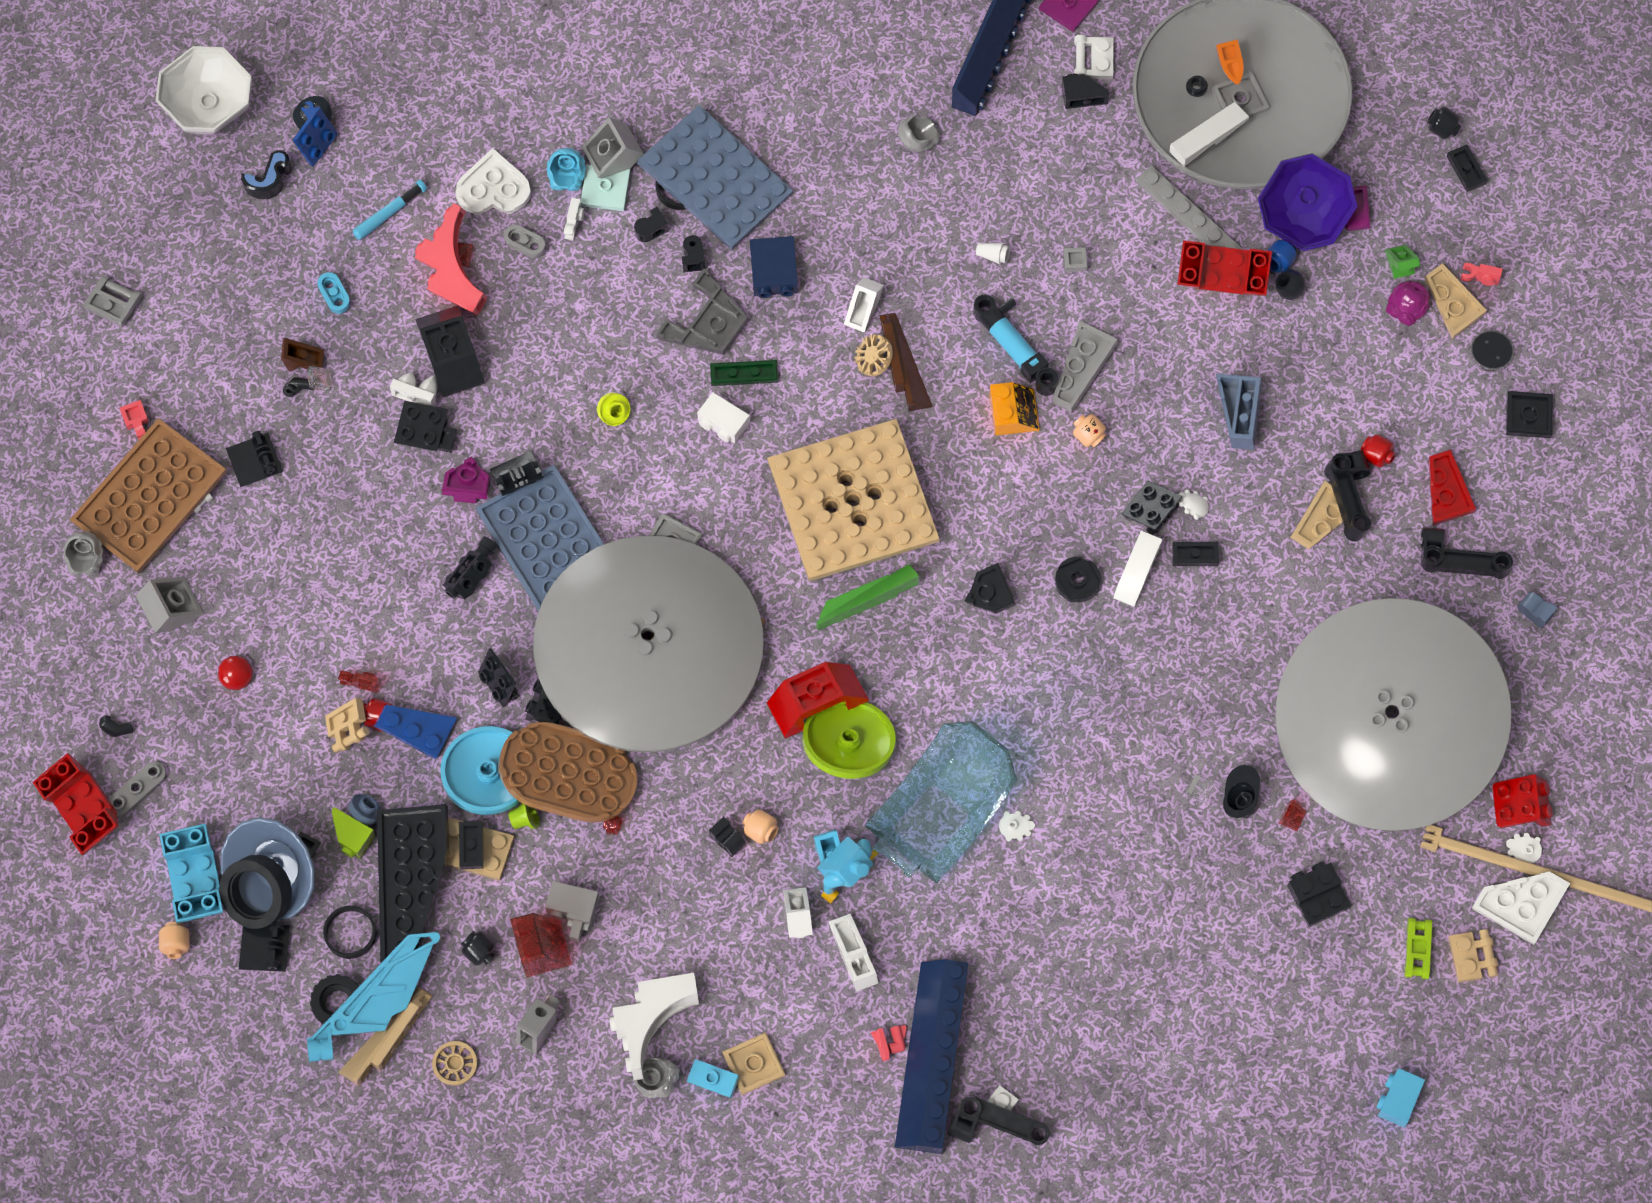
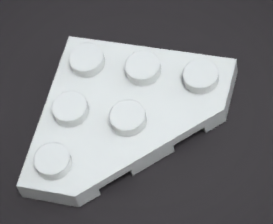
M1549 871L1527 878L1524 877L1498 885L1487 886L1483 888L1472 909L1534 945L1570 883Z

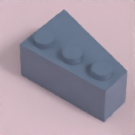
M1216 374L1231 447L1254 450L1263 390L1261 377Z

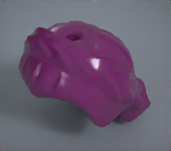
M1417 281L1402 282L1393 289L1392 294L1389 296L1386 312L1392 317L1399 319L1401 323L1411 326L1417 319L1426 314V311L1429 309V291Z

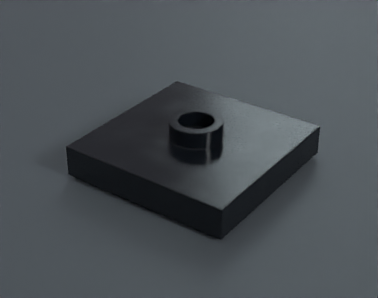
M1507 391L1506 435L1551 438L1553 394Z

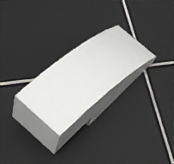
M1143 531L1140 532L1114 594V599L1133 607L1135 606L1161 547V538Z
M851 914L829 921L832 934L856 992L878 984L877 974Z

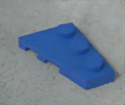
M385 705L374 727L436 759L457 718Z

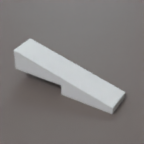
M1234 102L1171 143L1169 152L1185 167L1214 143L1217 145L1249 120V116Z

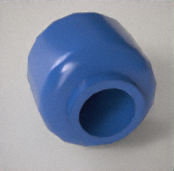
M1284 240L1274 241L1267 250L1272 251L1270 271L1282 273L1288 270L1297 258L1293 245Z

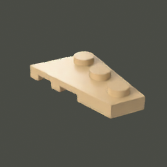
M1443 263L1426 275L1425 282L1452 340L1486 314L1487 310Z
M1326 481L1322 483L1290 536L1291 539L1307 549H1311L1343 522L1331 484Z

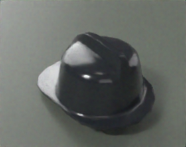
M1237 766L1227 777L1223 808L1225 813L1232 818H1249L1260 806V776L1252 766Z

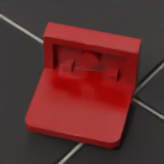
M1533 774L1493 784L1495 816L1498 827L1506 828L1535 822L1540 826L1551 825L1553 811L1548 800L1550 787L1546 780Z

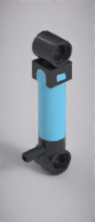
M983 294L978 296L974 301L973 307L975 319L986 327L1014 360L1028 382L1031 384L1035 381V389L1040 395H1052L1058 384L1057 372L1048 367V361L1040 352L1036 353L1004 315V313L1016 306L1015 300L1010 298L997 307L994 298L990 295ZM987 307L989 310L981 311L980 308ZM1050 380L1052 383L1043 384L1041 381Z

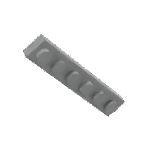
M1152 165L1136 178L1135 182L1200 242L1205 243V245L1242 249Z

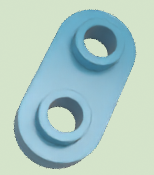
M330 272L322 274L318 278L317 285L329 309L336 314L346 312L350 307V299L338 276ZM331 283L333 284V287L326 288V285ZM338 301L343 302L341 306L335 305Z

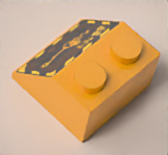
M1014 382L990 384L989 397L995 436L1040 431L1033 388Z

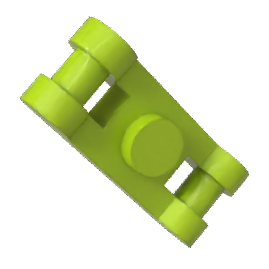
M1409 917L1407 919L1404 977L1421 976V979H1429L1432 920L1416 921L1415 918ZM1415 930L1423 931V935H1415ZM1414 960L1422 961V967L1413 966Z

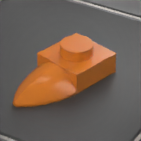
M1238 39L1216 45L1220 65L1225 74L1232 82L1238 85L1243 76L1244 65Z

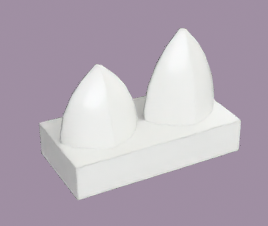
M413 372L403 375L398 380H392L390 385L392 396L409 402L435 407V396L437 393V380L435 376H431L423 381L418 388L415 387L416 379Z

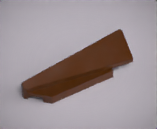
M896 313L879 315L883 336L889 340L892 346L893 354L890 369L895 393L905 392L908 411L933 407Z

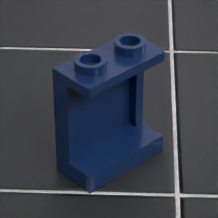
M794 236L749 239L754 296L769 298L772 295L781 294V296L788 297L798 293Z

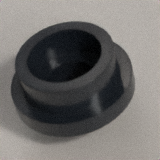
M1193 76L1186 83V91L1193 97H1201L1207 92L1208 84L1202 76ZM1194 86H1199L1200 89H1195V88H1193V87H1194Z

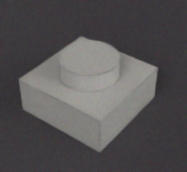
M1086 247L1063 248L1065 272L1087 271Z

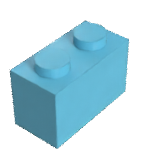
M1399 1068L1395 1075L1390 1073L1385 1087L1389 1088L1387 1095H1381L1376 1107L1380 1109L1378 1116L1405 1128L1425 1079Z

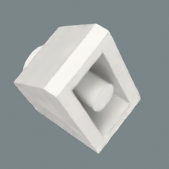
M806 887L783 890L789 938H804L807 935H813Z

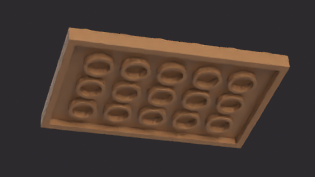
M158 418L69 520L83 532L88 531L96 535L105 549L140 574L198 505L201 504L205 497L227 474V470Z

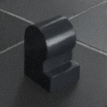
M658 207L650 210V217L640 218L634 224L635 236L641 242H649L669 232L668 223Z
M695 235L686 237L683 241L685 255L682 256L683 273L702 271L703 268L705 269L702 241Z
M724 816L709 829V836L731 857L746 845L743 837L730 825V822Z

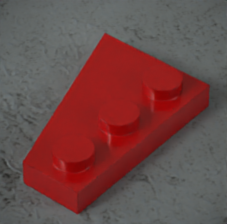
M1451 449L1429 456L1432 526L1475 513V505Z

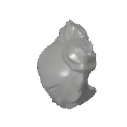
M914 115L903 119L898 127L900 141L911 151L923 152L940 142L939 132L929 117H917Z
M88 531L73 533L65 542L63 548L64 560L69 574H98L103 561L101 541L96 535Z
M648 1058L643 1061V1079L634 1080L643 1097H668L673 1092L674 1083L679 1078L680 1070L670 1060L665 1058Z

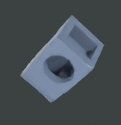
M1529 592L1517 606L1518 610L1540 629H1543L1557 610L1555 605L1551 602L1548 604L1533 592Z

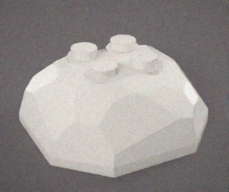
M193 46L159 72L156 102L185 132L214 134L248 109L252 76L224 47Z

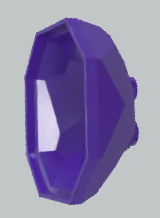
M1313 153L1281 160L1258 196L1264 228L1302 251L1334 244L1357 208L1350 175Z

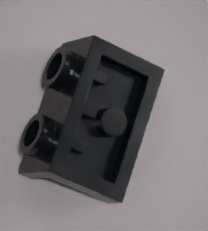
M538 678L533 686L534 696L529 700L525 708V712H527L525 719L528 721L534 719L538 722L558 724L561 715L547 698Z

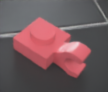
M1464 263L1463 270H1468L1470 274L1462 273L1461 280L1469 282L1476 278V281H1481L1486 286L1498 285L1503 268L1480 264L1479 267L1471 263Z
M141 400L120 407L127 429L134 428L138 439L146 433L143 424L149 423Z

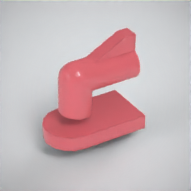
M906 1025L890 1028L894 1043L890 1044L886 1042L883 1028L871 1032L883 1061L889 1060V1053L894 1054L905 1050Z

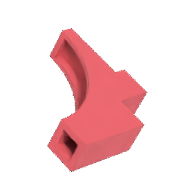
M453 203L444 214L445 220L441 227L435 230L433 242L425 238L423 243H419L415 251V258L436 270V273H433L428 280L427 289L431 293L478 316L488 296L471 283L462 267L458 249V236L466 211Z

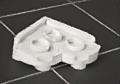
M493 148L460 178L455 192L459 205L467 212L475 215H481L492 208L506 214H512L525 207L531 196L529 182L526 177Z

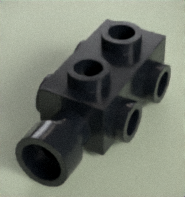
M483 536L478 543V548L475 551L470 550L466 556H463L452 574L447 575L443 586L446 588L444 592L453 599L457 597L466 600L467 597L473 594L479 581L487 576L488 570L493 565L487 557L492 555L498 548L497 544L490 538ZM469 560V565L466 567V561ZM455 577V583L452 584V579Z

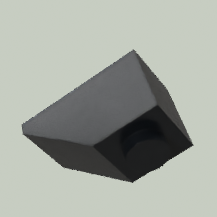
M1073 73L1062 76L1061 87L1065 109L1108 104L1109 91L1085 74L1078 75Z

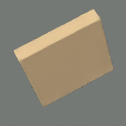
M766 1032L722 1052L730 1071L740 1076L737 1086L742 1096L786 1076Z

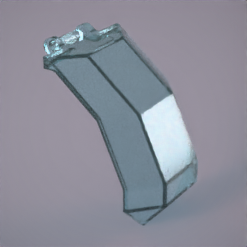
M973 721L944 723L905 780L866 822L865 827L880 838L873 849L877 853L881 852L899 866L908 878H911L919 869L937 884L975 841L1017 782L1009 749ZM889 844L892 848H894L897 852H899L902 856L909 860L911 864L908 863L904 858H902L899 854H897L887 845Z

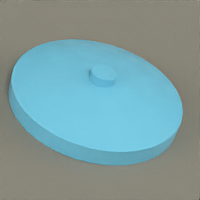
M494 726L478 727L462 733L448 746L441 761V779L445 792L457 806L474 814L492 815L505 812L520 803L505 788L500 778L498 767L502 747L513 732Z

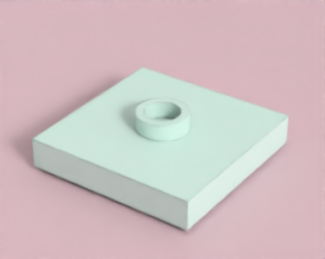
M587 164L581 196V207L624 211L630 169L604 178H598L592 165Z

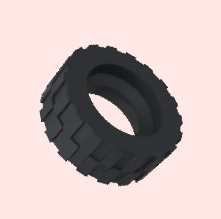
M336 974L334 976L329 975L325 979L322 978L314 986V990L310 995V1006L314 1016L322 1025L334 1014L326 1007L327 996L331 992L342 991L349 998L359 987L357 983L346 975Z

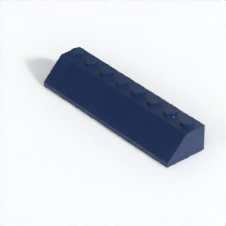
M992 0L952 87V108L973 116L977 115L978 110H983L987 100L984 97L987 92L990 93L994 86L995 80L992 79L995 74L999 75L1003 65L1001 59L1003 56L1007 57L1011 47L1009 42L1011 38H1016L1019 30L1017 24L1019 21L1023 22L1027 9H1025L1026 4H1031L1032 0Z
M946 959L921 962L894 1148L942 1155L968 962Z

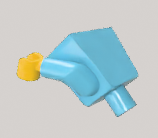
M847 836L817 867L824 876V892L821 897L830 904L839 894L835 890L836 887H852L861 877H865L869 873V869L873 866L871 860L879 855V853L868 840L861 839L857 845Z

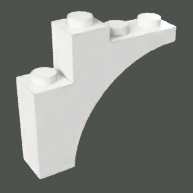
M694 973L638 982L639 991L634 992L636 1004L613 1008L614 1017H609L611 1031H616L618 1040L622 1039L624 1051H629L630 1058H625L627 1073L632 1072L634 1080L643 1079L644 1055L651 1038L658 1028L676 1013L699 1004Z

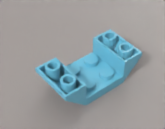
M206 823L159 834L163 856L167 861L174 897L172 903L176 923L223 913V904L219 891L220 881Z

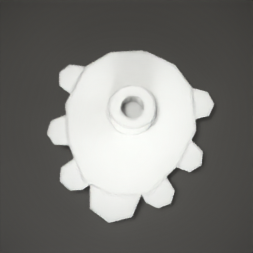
M1188 489L1184 493H1179L1183 497L1179 505L1185 507L1184 512L1186 514L1190 513L1194 516L1195 520H1198L1208 513L1207 497L1200 496L1197 491L1190 494Z
M1008 811L1004 812V816L999 823V829L1006 837V841L1009 842L1012 838L1022 841L1023 835L1027 837L1031 835L1029 830H1033L1035 824L1033 821H1028L1030 819L1029 815L1021 816L1020 811H1016L1015 814H1010Z
M1525 833L1523 837L1515 834L1514 839L1506 841L1507 847L1510 848L1508 855H1514L1516 859L1534 863L1541 857L1542 847L1539 837L1534 839L1528 833Z

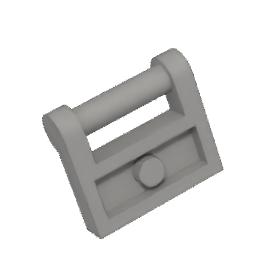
M103 275L83 306L84 309L123 327L136 305L140 303L143 294L138 291L133 292L116 284L109 277ZM107 288L129 300L126 303L103 291Z

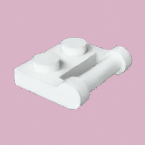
M1075 36L1076 69H1074V73L1078 75L1085 74L1091 79H1113V37ZM1085 46H1091V70L1085 69Z

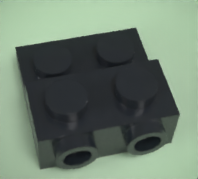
M1324 861L1319 862L1311 867V872L1304 874L1303 871H1300L1290 877L1291 881H1289L1287 887L1308 927L1351 908V904L1341 887L1342 882L1332 863L1325 865Z

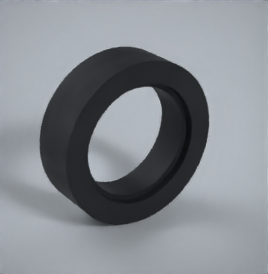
M249 855L230 865L220 880L219 891L223 907L235 922L244 927L252 929L266 927L283 917L290 907L292 900L290 880L284 869L267 856ZM245 871L257 872L268 881L272 889L273 901L267 912H257L248 907L243 901L239 892V880Z

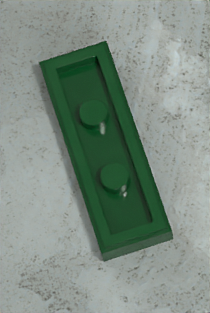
M777 360L710 363L711 386L778 383Z

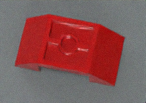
M1183 240L1177 285L1239 295L1266 296L1272 251L1258 249L1243 250Z
M823 662L784 680L766 703L786 739L803 731L805 725L803 719L841 702H844L846 708L850 710L868 702L869 699L850 665Z
M69 753L65 754L32 782L45 801L54 803L72 830L73 834L69 838L81 855H85L119 826L117 811L93 775Z

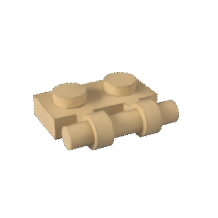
M354 698L325 716L328 737L335 738L336 743L332 745V750L335 753L346 751L351 747V744L363 741L365 736L369 734V729L366 726L360 728V724L366 721L362 699Z
M1488 929L1479 931L1481 940L1474 941L1472 932L1449 935L1448 940L1458 983L1482 979L1481 970L1484 969L1488 970L1490 978L1498 976L1497 967L1499 965L1497 958H1494L1492 949L1494 946L1493 938H1490ZM1476 949H1483L1484 961L1478 960Z

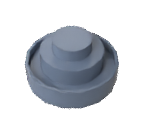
M359 793L354 795L348 803V809L354 819L366 825L376 824L377 810L382 809L374 798Z

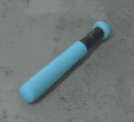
M422 180L416 181V185L402 196H398L355 227L353 235L358 240L365 238L403 208L406 202L421 191L425 192L427 187Z

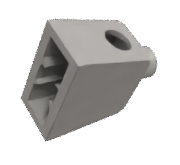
M548 995L544 1002L539 999L533 1002L516 1026V1044L537 1055L557 1021L556 1008L560 1001L556 997Z

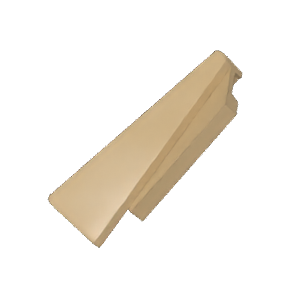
M417 987L412 994L407 1009L392 1016L386 1030L375 1032L338 1073L360 1086L372 1067L382 1071L432 998V995Z

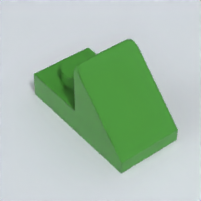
M1407 245L1385 249L1394 279L1415 274L1414 267L1420 266L1419 257Z

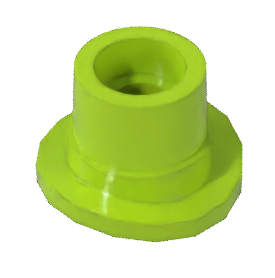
M523 803L508 813L511 825L516 830L525 826L531 829H537L540 826L537 810Z

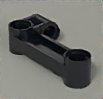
M1363 451L1338 453L1326 465L1324 474L1330 480L1345 526L1344 535L1348 540L1357 542L1370 529L1371 521L1365 514L1354 480L1368 477L1370 475V468Z
M1422 528L1421 566L1425 571L1430 573L1438 571L1493 576L1497 579H1503L1509 575L1513 564V558L1509 553L1503 551L1488 553L1444 549V529ZM1428 557H1434L1437 561H1430ZM1497 563H1502L1506 567L1500 568L1499 566H1497Z
M968 1095L961 1101L947 1134L970 1144L978 1121L1035 1145H1042L1047 1142L1050 1131L1044 1122L1027 1117L975 1095ZM969 1100L976 1102L978 1106L977 1111L974 1113L967 1112L964 1108L965 1102ZM1035 1127H1041L1045 1130L1046 1135L1042 1139H1035L1032 1136V1130Z

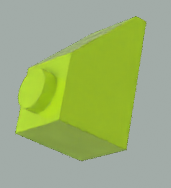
M334 807L331 811L337 839L342 848L341 852L350 858L356 856L361 859L376 836L373 829Z

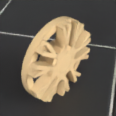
M876 334L869 337L866 336L865 339H862L863 342L860 347H857L855 351L857 353L855 363L858 365V370L863 374L874 377L882 374L889 367L893 351L891 343L887 338ZM884 352H887V358H883ZM874 365H875L876 370H877V371H875V372H873V366H874Z
M450 1041L441 1045L436 1050L432 1060V1068L434 1074L441 1082L446 1085L458 1086L468 1082L473 1077L477 1069V1058L473 1049L466 1043ZM456 1046H460L459 1054L455 1053ZM451 1047L452 1054L446 1055L443 1050ZM464 1049L471 1053L467 1057L461 1056ZM441 1055L445 1057V1061L439 1059L438 1056ZM473 1059V1063H464V1060ZM436 1064H445L444 1069L437 1071ZM464 1067H471V1072L469 1074L463 1071ZM448 1070L449 1073L443 1078L441 1075ZM462 1072L465 1078L460 1079L458 1073ZM455 1074L456 1081H449V1076Z

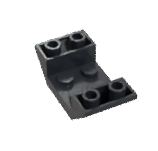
M458 306L415 319L442 398L485 384L475 350Z

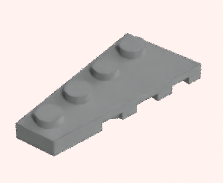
M1079 320L1076 335L1073 337L1069 355L1065 360L1063 372L1060 375L1052 398L1053 403L1073 412L1117 346L1118 339Z

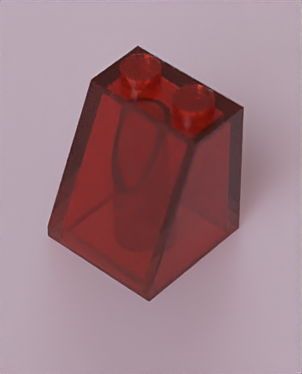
M536 913L510 919L526 978L572 965L560 920Z

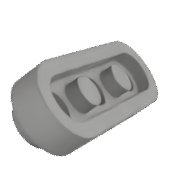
M150 762L146 764L109 798L117 811V817L126 816L164 782L166 770L161 763ZM152 770H157V774L154 776H151L150 772ZM134 786H140L138 791H132ZM122 801L120 807H115L116 802Z

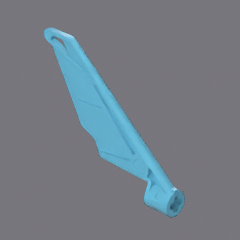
M437 932L407 935L312 1037L307 1038L309 1062L333 1060L331 1036L385 1031L391 1017L407 1009L433 945L439 942L440 935ZM430 937L431 942L414 950L420 938Z

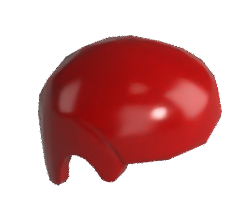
M229 656L218 667V680L227 689L241 690L247 687L252 680V666L243 657Z

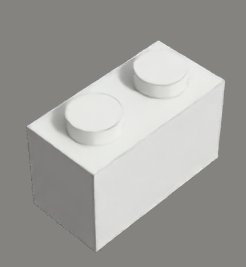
M713 392L697 412L700 426L705 430L710 431L712 429L717 432L718 437L725 442L731 441L735 444L750 424L749 414Z

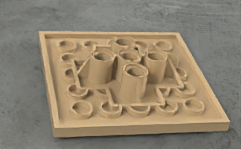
M897 419L767 458L809 582L939 542L938 533ZM844 481H848L851 483V485L844 486L841 483ZM878 495L880 498L873 500L870 496ZM851 501H855L858 503V505L851 506L848 503ZM835 508L837 511L834 513H829L827 509ZM862 521L865 525L859 527L855 523Z

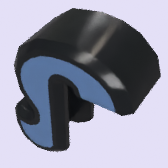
M282 150L272 152L263 178L242 173L241 181L247 194L257 199L276 197L283 187L281 174L289 175L292 169L288 154Z

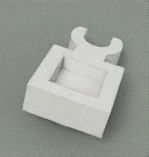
M571 198L567 223L564 228L565 239L574 240L578 221L583 220L584 208H581L580 199Z

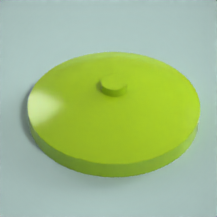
M841 702L806 719L802 742L808 758L822 771L840 778L858 779L871 776L888 764L894 752L896 736L889 718L874 705L866 702L848 710L844 702Z

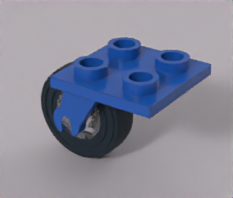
M320 96L305 98L295 107L293 112L294 123L300 129L293 138V142L309 165L313 167L338 134L330 123L332 118L331 106L327 100Z

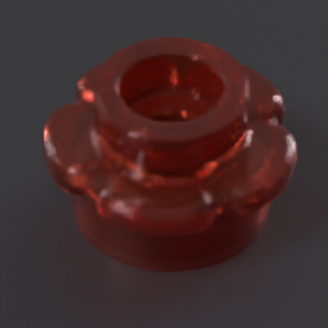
M616 816L604 821L603 829H606L607 835H610V833L618 834L622 824V817Z

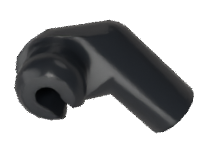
M294 377L283 386V394L287 397H293L302 389L314 390L315 379Z
M108 715L100 718L99 727L111 737L133 733L131 721L117 724Z

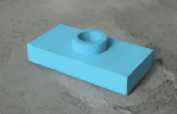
M695 1059L687 1082L732 1098L740 1076Z

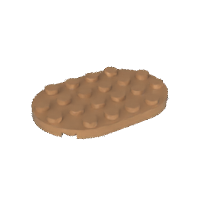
M531 723L527 727L514 731L505 741L499 756L500 778L505 788L515 799L529 807L579 821L603 822L615 818L629 806L637 787V772L634 763H631L625 754V750L601 744L576 729L554 723Z

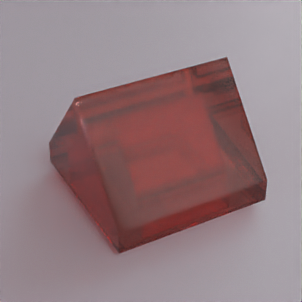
M1291 800L1287 803L1278 823L1297 832L1306 811L1295 800Z

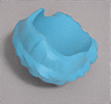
M573 148L557 149L547 161L546 169L551 188L553 190L567 189L569 191L580 189L585 178L586 165L585 159L578 151Z

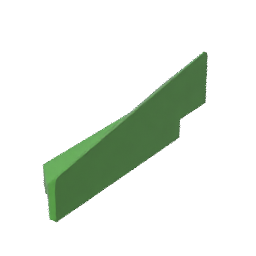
M908 564L890 576L888 574L826 601L820 618L816 623L817 630L819 631L898 597L899 593L919 585L918 573Z

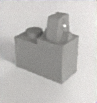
M552 881L545 909L553 919L563 920L564 917L567 918V927H571L570 941L580 942L582 932L588 931L592 926L599 901L598 891Z

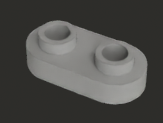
M511 225L504 232V240L508 247L530 258H538L544 254L546 246L541 236L519 225ZM518 236L519 239L517 241H513L512 237ZM536 245L538 249L532 250L531 247Z

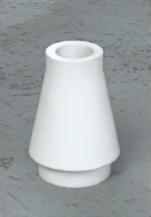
M978 243L976 255L997 264L1007 263L1010 255V246L1005 245V243Z

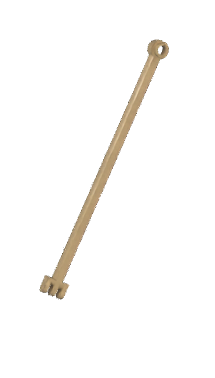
M1429 825L1425 828L1426 831L1434 833V835L1424 833L1423 839L1431 841V843L1421 842V848L1436 852L1437 847H1441L1532 876L1550 871L1569 882L1570 885L1568 887L1652 913V900L1442 836L1443 829Z

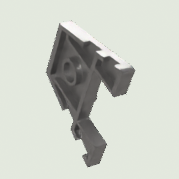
M703 268L693 282V287L709 296V300L687 330L666 319L656 333V338L723 355L747 323L748 317L732 298L727 296L719 283L714 281L710 273Z

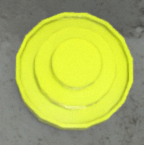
M615 392L607 393L601 397L597 405L599 418L610 426L624 423L629 417L631 410L627 398Z

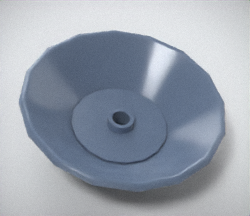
M258 817L243 821L227 835L221 850V874L223 875L230 865L249 855H263L273 859L284 869L292 887L290 907L286 914L277 921L293 918L307 906L314 890L315 868L307 846L295 831L278 820ZM245 871L239 880V892L243 901L248 907L257 912H267L273 901L272 889L268 881L257 872Z

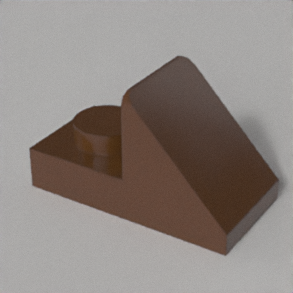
M288 338L283 339L281 360L288 371L291 372L297 367L314 372L323 370L324 349Z

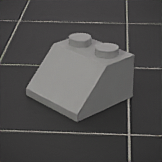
M608 117L581 146L598 178H604L630 169L643 155L628 125L611 117Z
M185 577L149 580L136 594L155 633L170 632L204 615Z

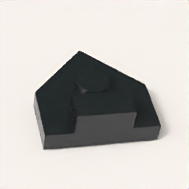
M999 563L976 573L974 583L965 599L967 604L994 614L1016 605Z

